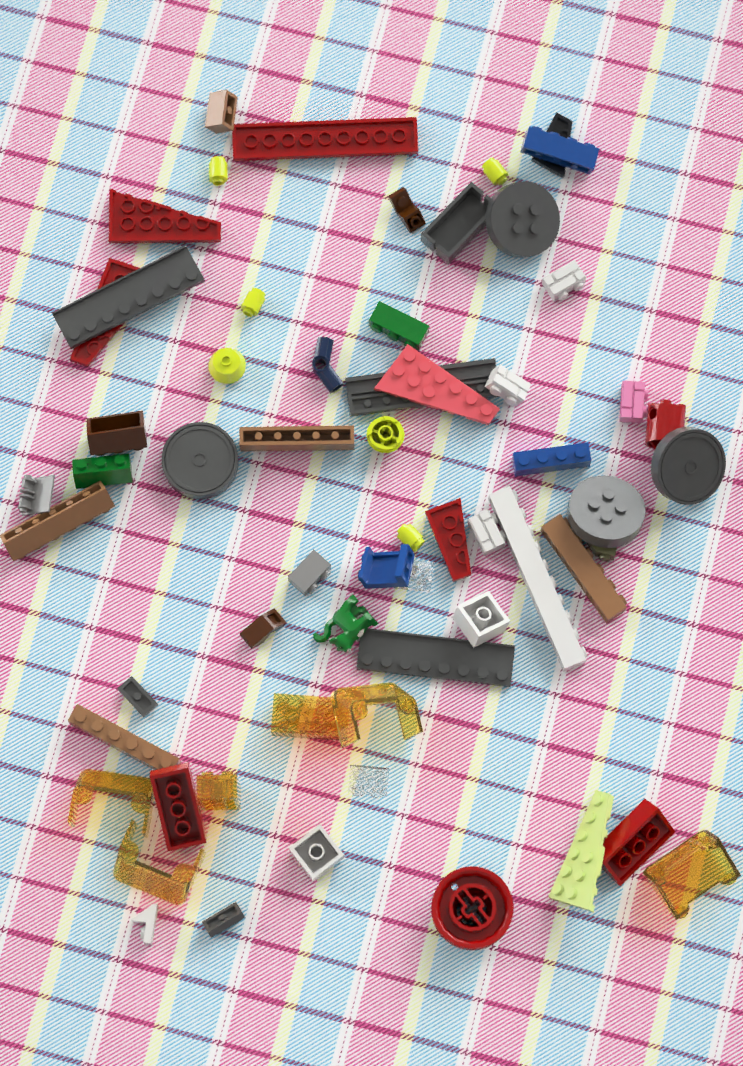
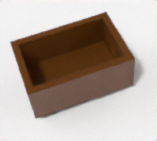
M143 410L86 418L90 456H102L112 452L122 453L126 450L138 451L147 448V432Z

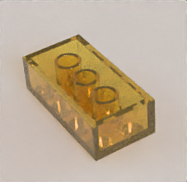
M274 693L271 735L350 741L352 699Z
M223 771L221 775H213V772H201V775H197V801L202 811L241 810V786L237 774H233V771Z

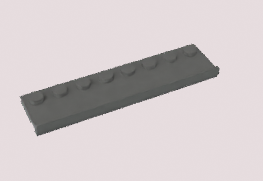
M185 245L52 312V315L70 349H73L205 282V279Z
M495 358L438 365L484 398L500 397L492 395L490 390L485 387L491 371L496 367ZM385 373L345 378L350 417L427 406L411 402L405 398L391 396L382 391H375L374 387Z
M367 628L364 635L360 638L356 669L511 687L515 645L484 642L473 648L471 643L465 639Z

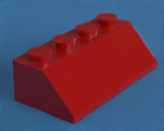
M644 799L607 835V838H604L603 847H605L602 869L619 886L675 833V830L658 807Z

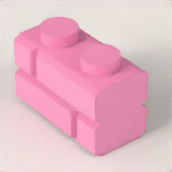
M622 381L619 422L640 424L643 418H647V406H644V400H648V388H645V382Z

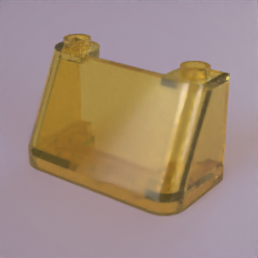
M708 830L696 833L643 871L651 887L676 920L686 917L690 910L688 904L718 883L732 885L741 876L719 837Z

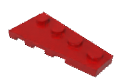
M461 498L425 511L452 581L456 582L471 576Z

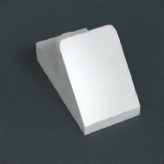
M154 903L131 919L134 923L146 924L145 927H142L140 939H143V943L146 945L153 944L159 908L158 904Z

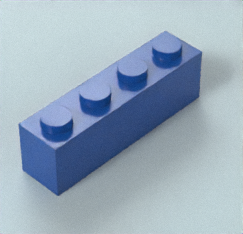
M529 126L525 132L520 153L590 175L595 168L599 148L590 143L583 144L577 142L575 138L561 137L556 132L542 131L537 126Z
M589 442L513 452L512 455L515 477L590 467L592 461Z

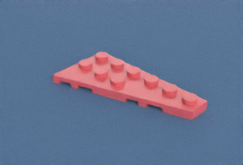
M408 344L374 387L375 391H382L391 396L405 398L411 402L437 410L441 409L450 414H457L489 425L500 411L499 407Z

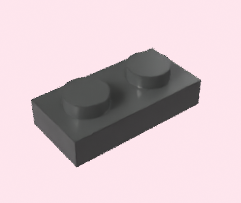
M133 676L129 677L117 688L143 718L158 706V703Z
M234 902L202 921L212 938L230 926L237 924L245 916L237 902Z

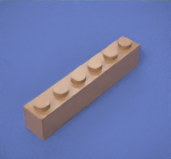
M354 425L239 427L240 451L355 450Z
M99 481L52 506L50 512L39 513L2 533L0 538L12 560L15 561L25 557L26 554L33 550L40 549L44 544L57 540L61 535L75 530L79 525L90 522L94 517L108 512L115 505L105 486Z
M559 514L541 526L540 531L607 624L626 611L627 602L621 594L618 595L614 590L616 586L612 580H607L604 576L605 571L602 566L594 562L592 559L594 556L589 548H584L582 539L572 531L566 517L563 518Z
M76 704L67 720L71 726L153 770L181 764L180 758L79 704Z

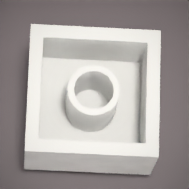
M489 591L457 606L452 617L473 648L504 633L510 623V620Z
M321 824L289 847L290 853L313 882L345 858L343 852Z

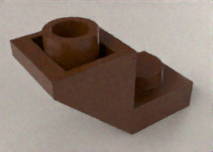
M402 187L388 196L394 211L410 233L426 224L420 209L412 203L406 188Z
M274 608L259 616L239 635L252 649L264 643L272 632L284 627L287 622Z

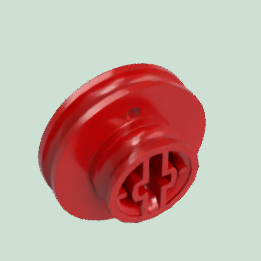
M474 866L459 868L445 876L436 887L431 904L432 920L438 933L451 945L464 950H481L498 942L510 926L514 909L512 895L506 883L494 872ZM456 884L458 888L457 890H452L451 886ZM463 898H465L471 906L475 904L478 905L476 913L482 919L481 922L476 918V916L473 913H470L469 915L465 913L467 911L468 906L462 900ZM484 904L486 906V913L483 911ZM457 906L461 908L459 917L457 915ZM462 919L467 923L471 921L473 925L464 924Z

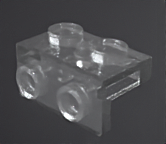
M414 560L408 587L394 588L430 592L434 563Z
M350 764L348 793H352L354 796L367 794L374 798L387 796L389 768Z

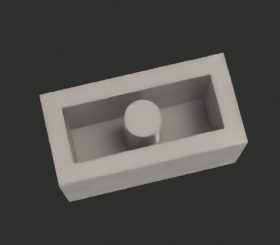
M313 549L288 576V582L304 596L308 593L312 594L318 587L317 583L321 579L325 580L330 575L331 564Z

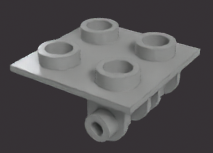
M24 475L21 485L24 489H20V492L23 494L19 495L18 505L22 516L50 512L55 475L32 478L31 475Z

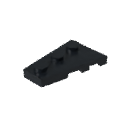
M556 112L546 132H556L561 137L568 138L571 136L573 121ZM532 157V162L561 178L565 177L566 170L564 166Z

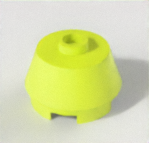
M222 348L214 352L210 357L208 369L216 381L232 384L243 376L246 370V361L238 350Z
M383 416L370 423L366 436L369 445L374 450L381 453H390L402 445L405 433L403 426L398 420L389 416Z

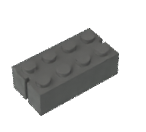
M470 182L421 233V242L431 251L436 249V255L448 265L486 226V210L491 198L486 195L483 204L484 192L473 182Z

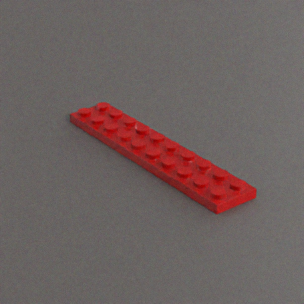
M417 117L234 124L232 131L233 161L418 154Z

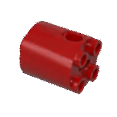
M666 399L660 400V403L648 404L645 445L647 447L656 449L659 442L668 433L677 428L685 427L686 405L671 404L672 401Z

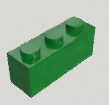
M381 301L378 302L369 319V326L374 332H382L389 339L396 342L398 340L404 343V346L408 344L417 350L421 348L429 333V325Z
M130 454L72 460L76 489L88 488L99 481L104 486L133 483Z

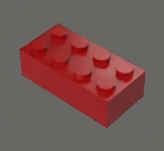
M189 762L150 771L149 777L168 852L207 843V835Z

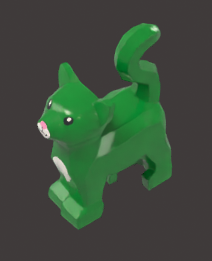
M352 594L325 624L324 634L320 636L314 633L313 639L318 643L327 641L331 636V628L338 626L344 633L330 639L329 642L337 647V651L349 653L353 643L364 635L367 628L378 625V622L364 606L358 607L356 605L359 600Z

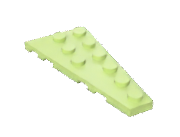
M595 790L548 896L550 899L594 913L593 898L597 896L598 891L596 881L601 874L605 851L603 842L608 834L606 824L611 817L614 796Z

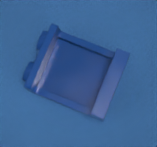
M401 544L400 551L373 552L370 547H365L361 558V569L358 571V579L365 589L408 587L415 554L409 544Z

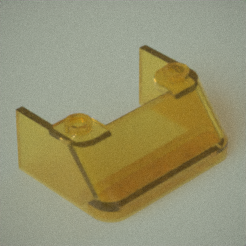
M395 683L338 688L331 694V703L342 748L361 739L357 721L367 716V706L396 703L404 740H408L423 732L416 700Z
M85 769L79 774L72 793L68 824L71 827H75L78 805L89 803L93 796V790L132 796V809L137 813L145 814L142 834L145 838H148L155 801L150 778L93 769Z
M131 820L117 854L113 869L115 879L118 882L174 905H182L189 896L206 856L205 849H200L193 866L182 863L176 866L172 875L136 860L139 848L131 840L138 825L134 820Z

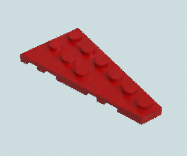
M109 188V243L221 242V222L188 214V212L183 210H175L169 206L147 199H139L130 194H123Z
M109 258L97 290L139 269V267ZM124 323L75 347L70 361L89 367Z

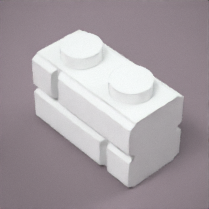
M575 260L542 278V285L552 301L565 299L570 291L582 289L586 282V276Z
M501 364L491 371L485 385L492 395L500 396L508 405L515 407L525 400L531 386L529 382Z
M485 510L468 519L467 523L484 556L505 547L507 538L503 530L499 531L496 525L498 520L494 513L490 514L489 510Z

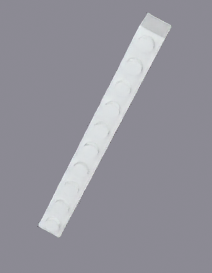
M508 486L490 493L488 496L490 505L501 530L505 533L506 542L563 672L585 664L586 650L584 646L580 647L579 634L576 629H572L570 624L572 622L571 616L568 611L565 612L562 606L564 605V600L561 594H557L555 587H557L555 579L548 574V563L546 559L542 560L540 553L542 551L540 545L533 540V529L530 524H526L524 519L527 518L523 507L519 508L517 503L519 498L516 491H512L511 487Z

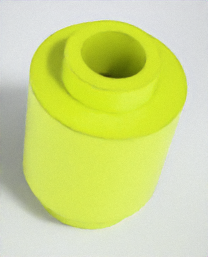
M216 156L212 157L209 162V181L216 186H220L228 180L227 162L224 157Z
M493 157L482 165L483 172L493 185L501 186L508 180V172Z
M252 288L251 291H248L241 305L242 312L249 317L257 316L265 301V293L258 288Z
M403 524L397 530L399 533L397 538L403 544H409L414 552L425 543L423 536L411 524Z

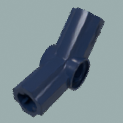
M318 337L312 369L313 373L319 377L331 394L339 390L344 383L330 365L334 340L328 337ZM323 363L326 366L323 369H318L316 365Z

